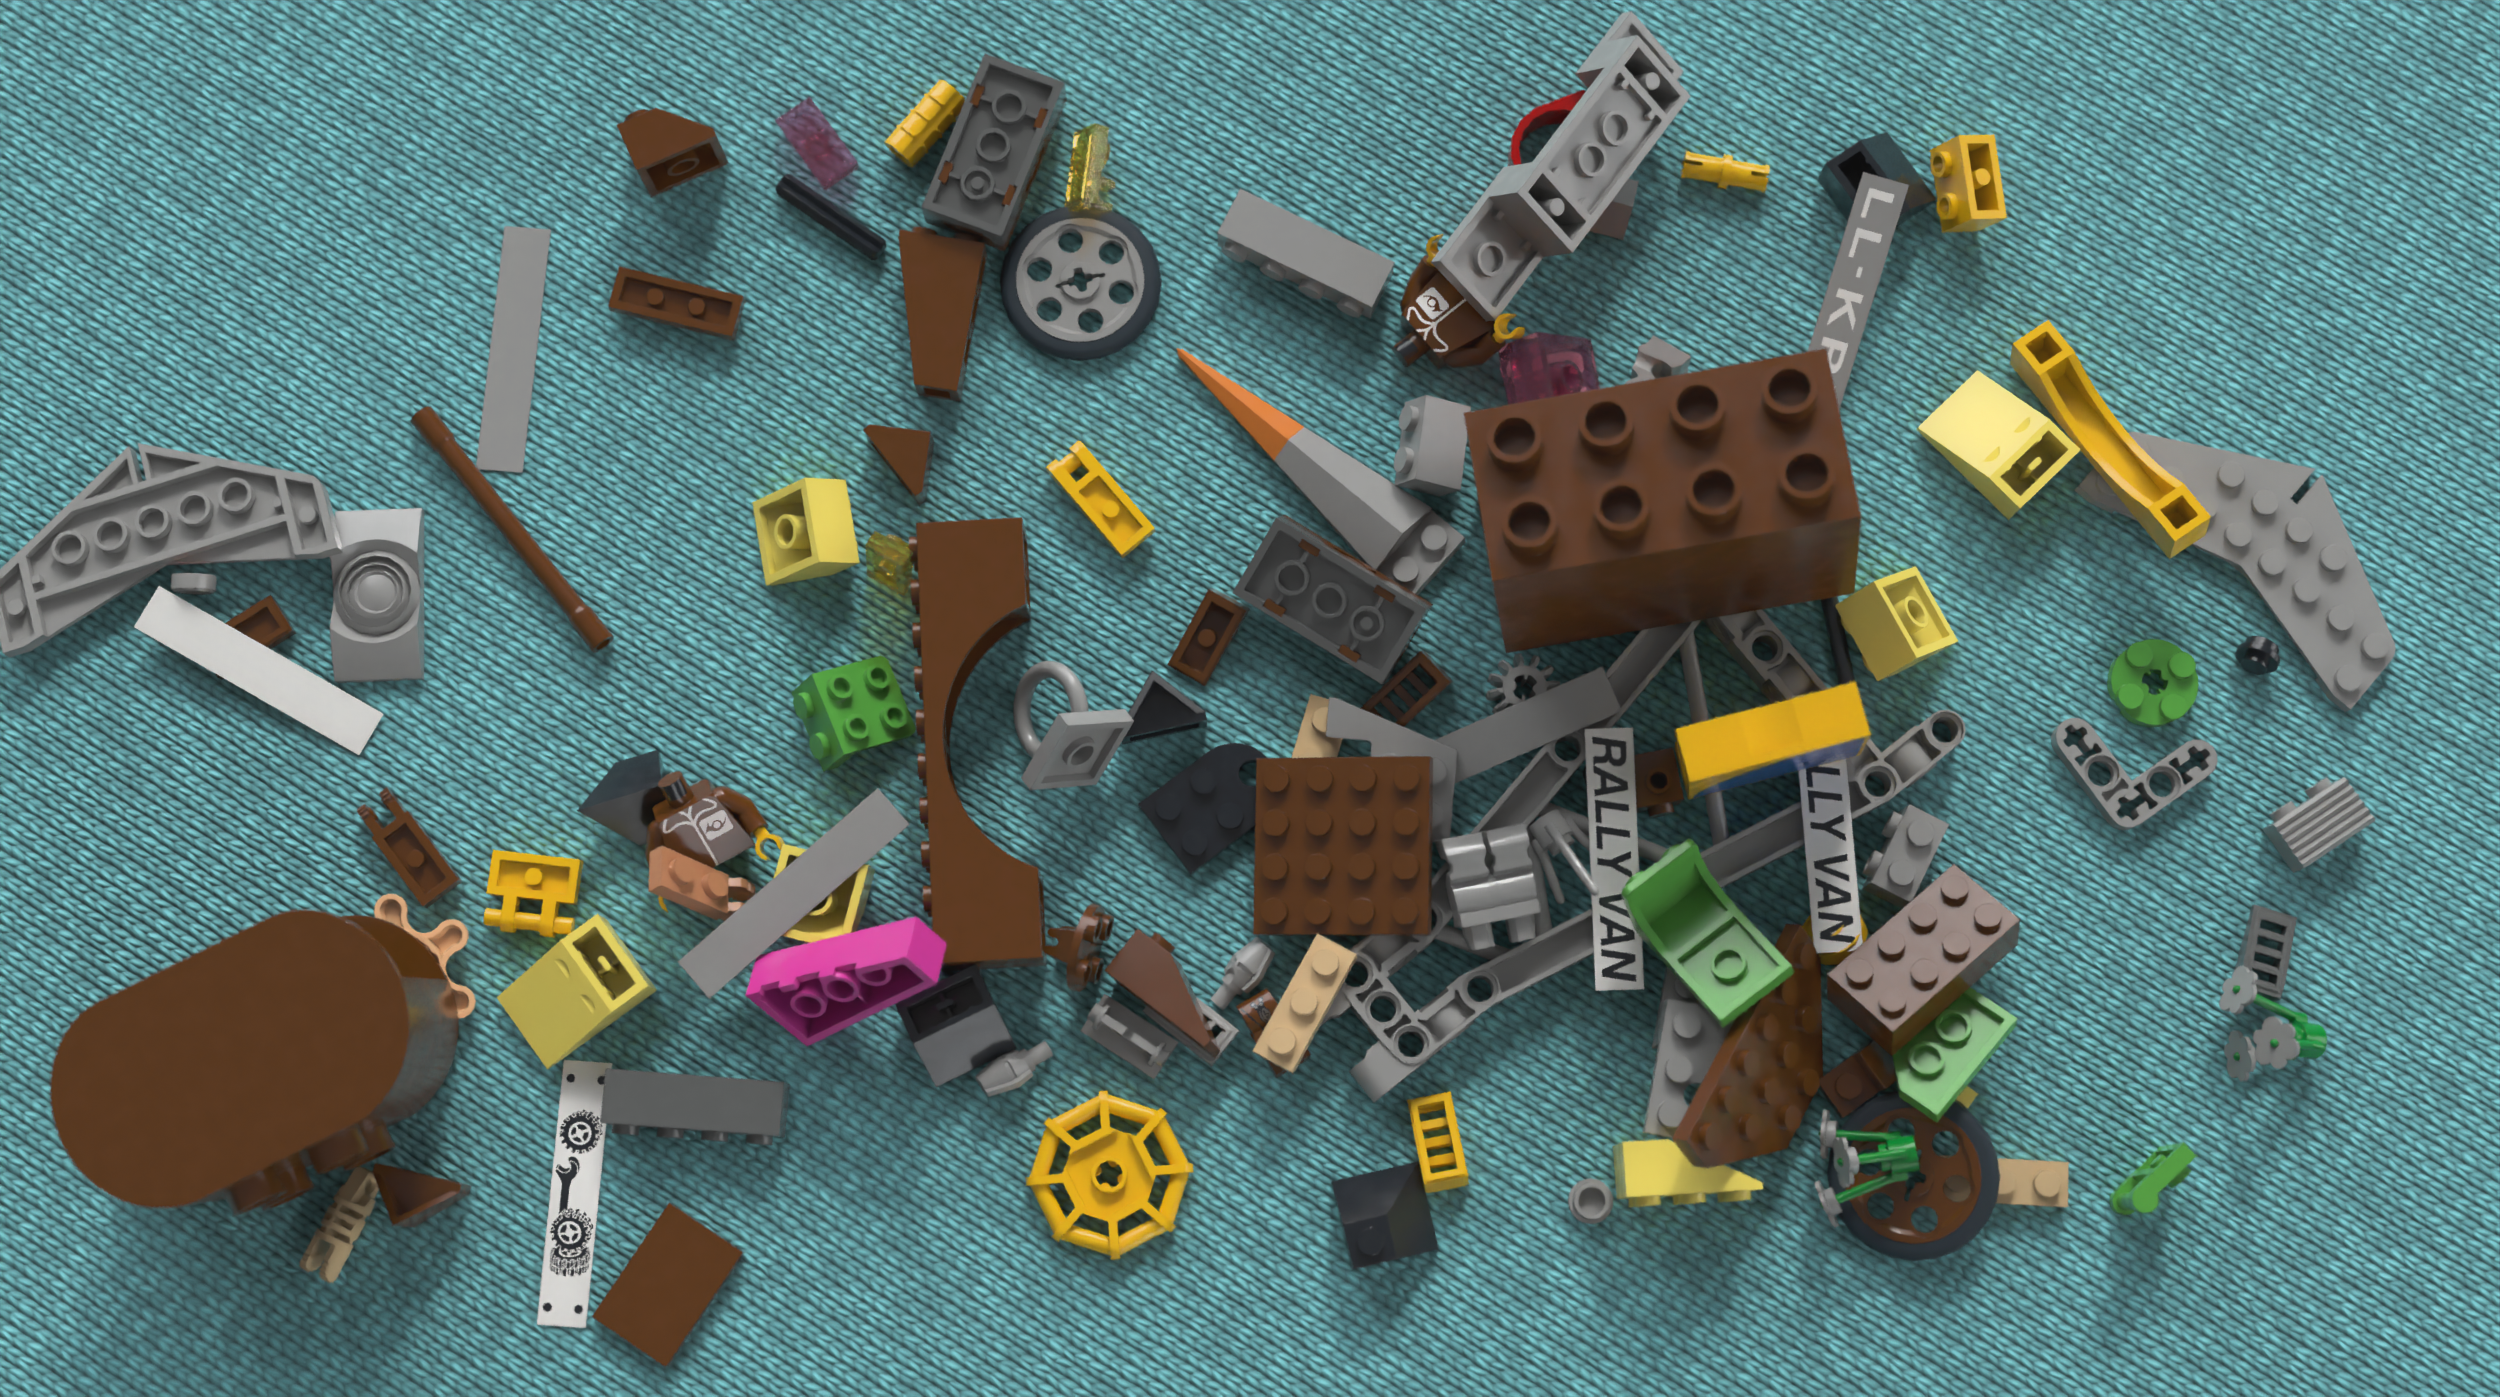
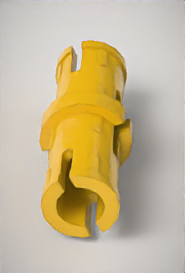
M1685 151L1681 178L1718 183L1717 188L1726 189L1730 185L1765 193L1770 165L1764 166L1735 161L1732 155L1724 154L1723 158Z

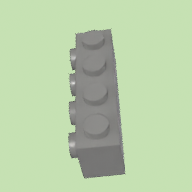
M1242 189L1239 190L1217 233L1218 246L1222 248V253L1230 259L1241 263L1246 259L1261 266L1260 271L1266 276L1278 281L1286 278L1298 284L1299 290L1315 299H1321L1322 296L1338 303L1337 308L1355 318L1363 315L1371 319L1393 275L1395 262Z

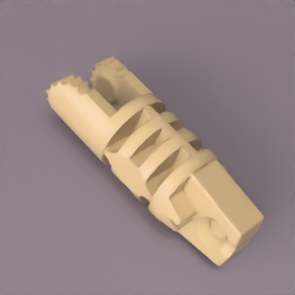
M361 1166L354 1169L347 1182L335 1194L333 1198L335 1202L329 1206L323 1217L321 1229L318 1228L299 1263V1267L307 1272L316 1271L321 1265L319 1269L320 1278L330 1284L336 1281L354 1247L352 1243L358 1239L366 1224L365 1219L372 1213L376 1202L375 1197L379 1188L371 1170Z

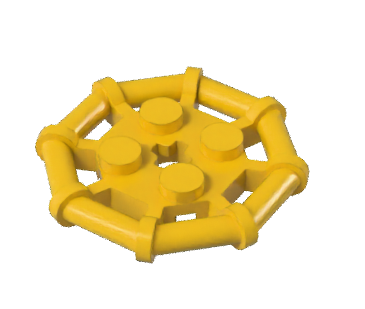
M1108 1090L1099 1091L1098 1096L1053 1119L1050 1117L1046 1119L1043 1123L1046 1127L1030 1176L1025 1177L1026 1186L1031 1187L1053 1232L1051 1237L1056 1242L1063 1240L1109 1255L1111 1260H1120V1255L1166 1231L1171 1233L1176 1228L1174 1221L1189 1174L1194 1173L1193 1163L1188 1162L1165 1117L1168 1114L1162 1108L1159 1110L1109 1095ZM1110 1114L1144 1124L1145 1126L1136 1136L1111 1128ZM1100 1115V1129L1079 1140H1075L1067 1133V1131ZM1152 1132L1170 1165L1155 1166L1143 1143ZM1060 1139H1062L1071 1147L1062 1174L1049 1175ZM1106 1162L1111 1167L1119 1165L1122 1169V1174L1117 1177L1119 1184L1112 1188L1107 1182L1100 1184L1097 1180V1176L1102 1173L1100 1166ZM1170 1175L1158 1211L1148 1202L1156 1176ZM1063 1183L1075 1206L1067 1218L1050 1187L1051 1184ZM1141 1209L1152 1217L1149 1221L1119 1236V1220ZM1082 1214L1107 1221L1109 1236L1075 1226L1074 1224Z

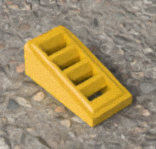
M1451 1091L1407 1100L1425 1192L1432 1193L1469 1185ZM1445 1110L1446 1117L1420 1121V1114ZM1449 1128L1450 1134L1424 1139V1132ZM1453 1147L1452 1153L1427 1156V1151ZM1456 1164L1457 1169L1431 1174L1430 1169Z

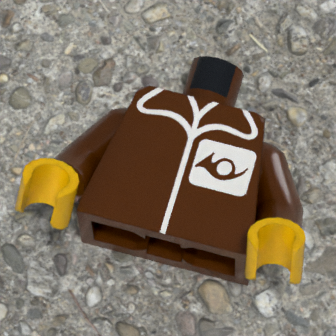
M1443 234L1433 236L1428 240L1426 244L1428 255L1423 256L1409 277L1400 303L1402 311L1400 325L1408 335L1394 345L1392 350L1399 361L1407 368L1424 354L1438 369L1447 365L1452 368L1479 366L1506 345V339L1517 340L1525 334L1524 327H1517L1511 333L1507 329L1508 322L1515 318L1516 314L1504 313L1499 315L1495 321H1485L1431 263L1439 252L1437 244L1443 237Z
M680 771L672 772L658 782V787L665 800L652 808L655 820L647 827L645 857L648 866L650 852L660 846H664L713 868L754 845L757 855L761 859L770 861L769 855L764 851L765 842L773 839L780 850L782 845L785 844L780 836L768 833L767 828L769 825L752 800L726 786L715 788L708 779H703L689 787ZM754 837H756V839H757L756 844L754 843V840H753ZM659 896L658 900L661 908L669 913L664 904V898Z

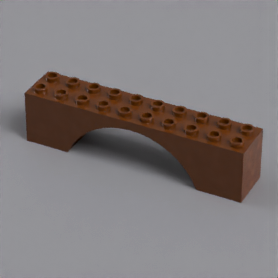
M1022 517L916 523L917 536L909 537L910 562L914 563V571L918 572V579H911L912 606H915L916 614H920V622L912 624L914 649H917L918 657L922 658V666H914L915 691L919 692V698L923 700L924 709L916 710L917 736H921V743H925V753H918L917 760L919 780H922L923 786H927V797L919 798L920 822L924 824L925 830L929 832V841H921L922 867L926 868L927 873H930L931 885L923 886L924 912H928V917H932V931L947 943L940 971H962L974 964L979 969L1047 966V954L1043 951V948L1046 946L1043 877L1037 867L1022 862L1003 851L974 824L963 808L957 793L950 758V735L953 717L959 697L968 678L977 664L995 644L1016 628L1031 621L1028 540Z

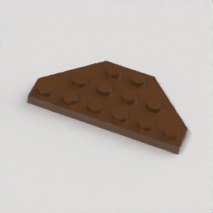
M1786 924L1774 946L1792 965L1794 974L1735 1019L1672 1137V1140L1694 1167L1711 1168L1787 1149L1796 1130L1800 1126L1811 1100L1818 1091L1820 1078L1823 1077L1821 958L1819 957L1820 953L1816 952L1813 941L1799 924Z

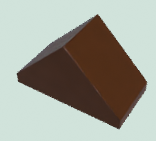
M868 425L863 431L869 443L919 506L923 504L927 498L934 449V440L931 432Z

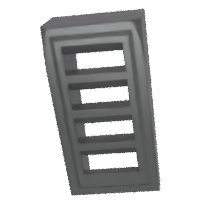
M2254 904L2251 907L2235 969L2239 966H2245L2250 971L2255 970L2268 974V982L2257 979L2255 985L2257 987V994L2274 1002L2281 1000L2285 986L2297 917ZM2261 920L2282 926L2281 934L2260 928ZM2258 937L2277 942V949L2274 950L2258 945ZM2255 953L2274 959L2272 966L2254 961Z

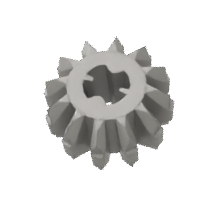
M1521 653L1514 656V668L1507 661L1501 660L1497 666L1502 675L1491 673L1487 680L1497 688L1487 691L1486 699L1489 701L1501 700L1494 707L1492 713L1495 714L1525 701V695L1521 699L1514 695L1517 682H1521V687L1525 683L1532 687L1529 694L1530 698L1559 686V681H1546L1553 673L1554 668L1549 665L1541 671L1537 670L1540 657L1536 655L1531 658L1529 666L1524 665V658Z

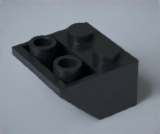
M1888 132L1858 141L1825 163L1817 179L1847 222L1863 172L1909 185L1896 227L1937 200Z
M976 964L895 1004L905 1028L936 1087L1017 1049Z

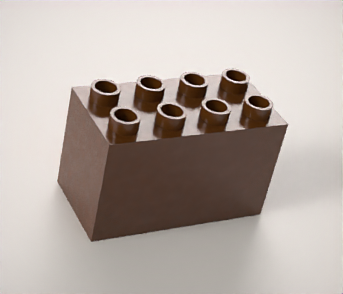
M1826 348L1464 413L1490 572L1506 653L1854 594L1862 516Z

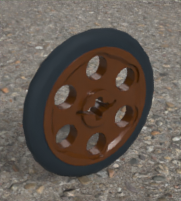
M1898 1091L1890 1092L1871 1099L1854 1111L1839 1130L1886 1133L1889 1132V1126L1893 1120L1897 1118L1909 1120L1915 1128L1914 1141L1917 1152L1919 1149L1922 1151L1919 1159V1170L1922 1174L1926 1175L1925 1182H1917L1914 1188L1911 1189L1908 1201L1905 1200L1908 1188L1906 1186L1907 1180L1893 1182L1841 1203L1842 1212L1838 1216L1855 1237L1869 1248L1886 1256L1909 1261L1937 1259L1959 1250L1973 1240L1988 1222L1998 1198L2000 1183L1998 1157L1989 1134L1976 1117L1959 1103L1954 1101L1936 1123L1901 1099ZM1948 1131L1957 1137L1959 1148L1955 1155L1945 1158L1936 1154L1932 1142L1937 1133ZM1847 1140L1848 1147H1854L1857 1154L1865 1149H1873L1878 1152L1877 1145L1885 1144L1881 1142ZM1833 1148L1830 1150L1827 1175L1829 1188L1832 1187L1835 1194L1891 1172H1882L1880 1169L1876 1174L1866 1175L1859 1170L1857 1174H1853L1854 1183L1849 1184V1187L1843 1188L1839 1182L1838 1172L1834 1167ZM1959 1175L1967 1179L1971 1189L1969 1196L1965 1200L1953 1201L1946 1196L1944 1184L1949 1177ZM1884 1193L1892 1199L1894 1209L1889 1217L1879 1219L1871 1215L1868 1210V1201L1872 1195ZM1920 1206L1932 1208L1938 1216L1937 1226L1930 1232H1921L1912 1223L1911 1216L1913 1211Z

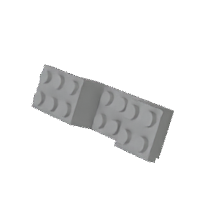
M1632 11L1621 13L1575 73L1588 90L1533 162L1503 167L1431 261L1485 321L1496 320L1543 257L1570 254L1575 251L1690 98V94L1677 81L1684 71Z

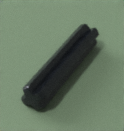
M785 174L775 188L778 196L866 257L876 261L884 253L887 247L884 238L791 174Z

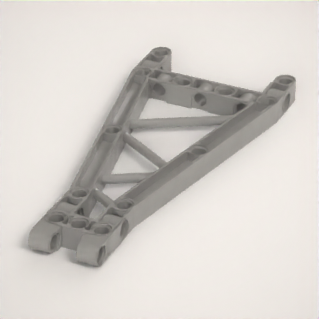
M1762 609L1703 619V622L1772 704L1791 699L1794 695H1807L1828 689ZM1702 620L1641 630L1606 672L1622 711L1545 744L1471 832L1478 833L1517 824H1526L1529 838L1527 854L1532 860L1531 869L1540 907V913L1534 914L1536 934L1534 939L1512 950L1498 944L1489 948L1469 950L1462 930L1447 925L1453 918V912L1446 890V875L1450 871V865L1446 861L1432 878L1431 914L1435 918L1436 925L1431 930V936H1366L1350 949L1351 952L1357 954L1354 964L1364 968L1367 973V981L1360 987H1351L1344 982L1320 1026L1330 1019L1339 1018L1351 1009L1377 1041L1376 1044L1367 1050L1365 1058L1349 1071L1373 1103L1474 1023L1473 1021L1486 1010L1594 955L1592 908L1552 929L1543 868L1539 856L1530 844L1536 838L1529 828L1537 817H1542L1555 809H1559L1565 819L1572 817L1578 828L1585 835L1589 836L1588 817L1550 803L1586 760L1584 729L1613 728L1678 649L1680 650L1692 724L1709 720L1694 630ZM1755 642L1766 643L1772 650V659L1763 661L1755 657L1752 652V644ZM1939 710L1919 726L1911 728L1883 752L1869 738L1861 755L1847 758L1852 821L1883 806L1905 787L1909 788L1937 765L1936 762L1959 745L1964 739L1966 732L1965 723L1961 716L1950 710ZM1933 723H1942L1949 728L1951 732L1950 742L1943 743L1934 737L1932 733ZM1562 741L1572 743L1577 749V758L1572 761H1563L1556 755L1555 745ZM1867 776H1874L1882 781L1885 789L1883 796L1876 797L1865 788ZM1722 791L1705 795L1713 846L1700 852L1721 889L1805 846L1801 801L1730 837ZM1638 837V856L1658 862L1668 849ZM1486 851L1484 862L1485 866L1489 869L1493 860L1492 854ZM1434 939L1490 960L1459 976L1439 995L1416 1012L1412 1010L1388 980L1389 977L1425 950ZM1473 979L1485 980L1491 988L1490 998L1483 1002L1473 1000L1467 991L1469 981ZM1385 999L1391 1002L1395 1011L1394 1017L1388 1022L1376 1021L1370 1013V1005L1373 1001ZM1411 1033L1420 1038L1422 1042L1420 1055L1407 1057L1400 1052L1398 1040L1402 1035Z

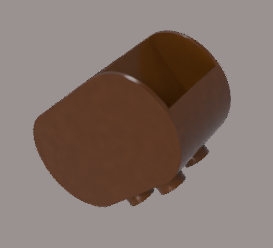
M305 909L276 914L96 1002L83 1011L64 1034L52 1066L50 1100L56 1130L64 1149L77 1169L96 1187L124 1202L150 1208H171L227 1200L233 1216L246 1213L260 1206L263 1211L270 1210L298 1198L315 1188L306 1169L311 1165L314 1166L317 1175L343 1166L345 1171L373 1161L396 1148L387 1128L413 1116L421 1110L439 1090L452 1065L457 1047L459 1026L454 992L442 967L429 949L412 934L394 923L371 916L351 915L340 917L328 912Z

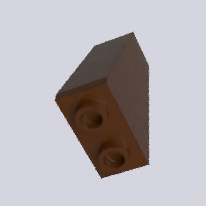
M913 227L912 231L900 229L898 238L914 385L920 396L960 402L988 256L985 243L979 242L977 237L959 233L955 234L954 238L939 236L936 231L925 227Z

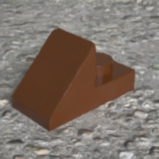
M1871 1040L1820 1078L1819 1090L1838 1116L1844 1118L1875 1094L1886 1090L1897 1081L1893 1058L1879 1044Z

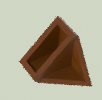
M375 1163L372 1171L392 1226L416 1227L469 1195L471 1185L386 1164Z

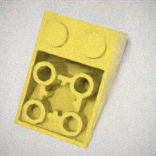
M1978 370L1916 429L2008 520L2081 450L2049 418Z
M596 914L560 940L504 990L497 999L546 1069H549L652 995L657 989L608 920Z
M1668 1139L1630 1141L1613 1145L1617 1199H1628L1629 1207L1661 1205L1660 1197L1673 1196V1205L1699 1204L1706 1202V1194H1717L1718 1202L1751 1200L1752 1191L1763 1189V1182L1725 1165L1711 1168L1692 1166L1675 1142Z

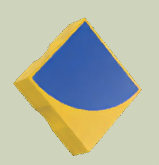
M1852 682L1767 706L1675 729V753L1687 797L1690 800L1859 756L1871 734L1857 684Z

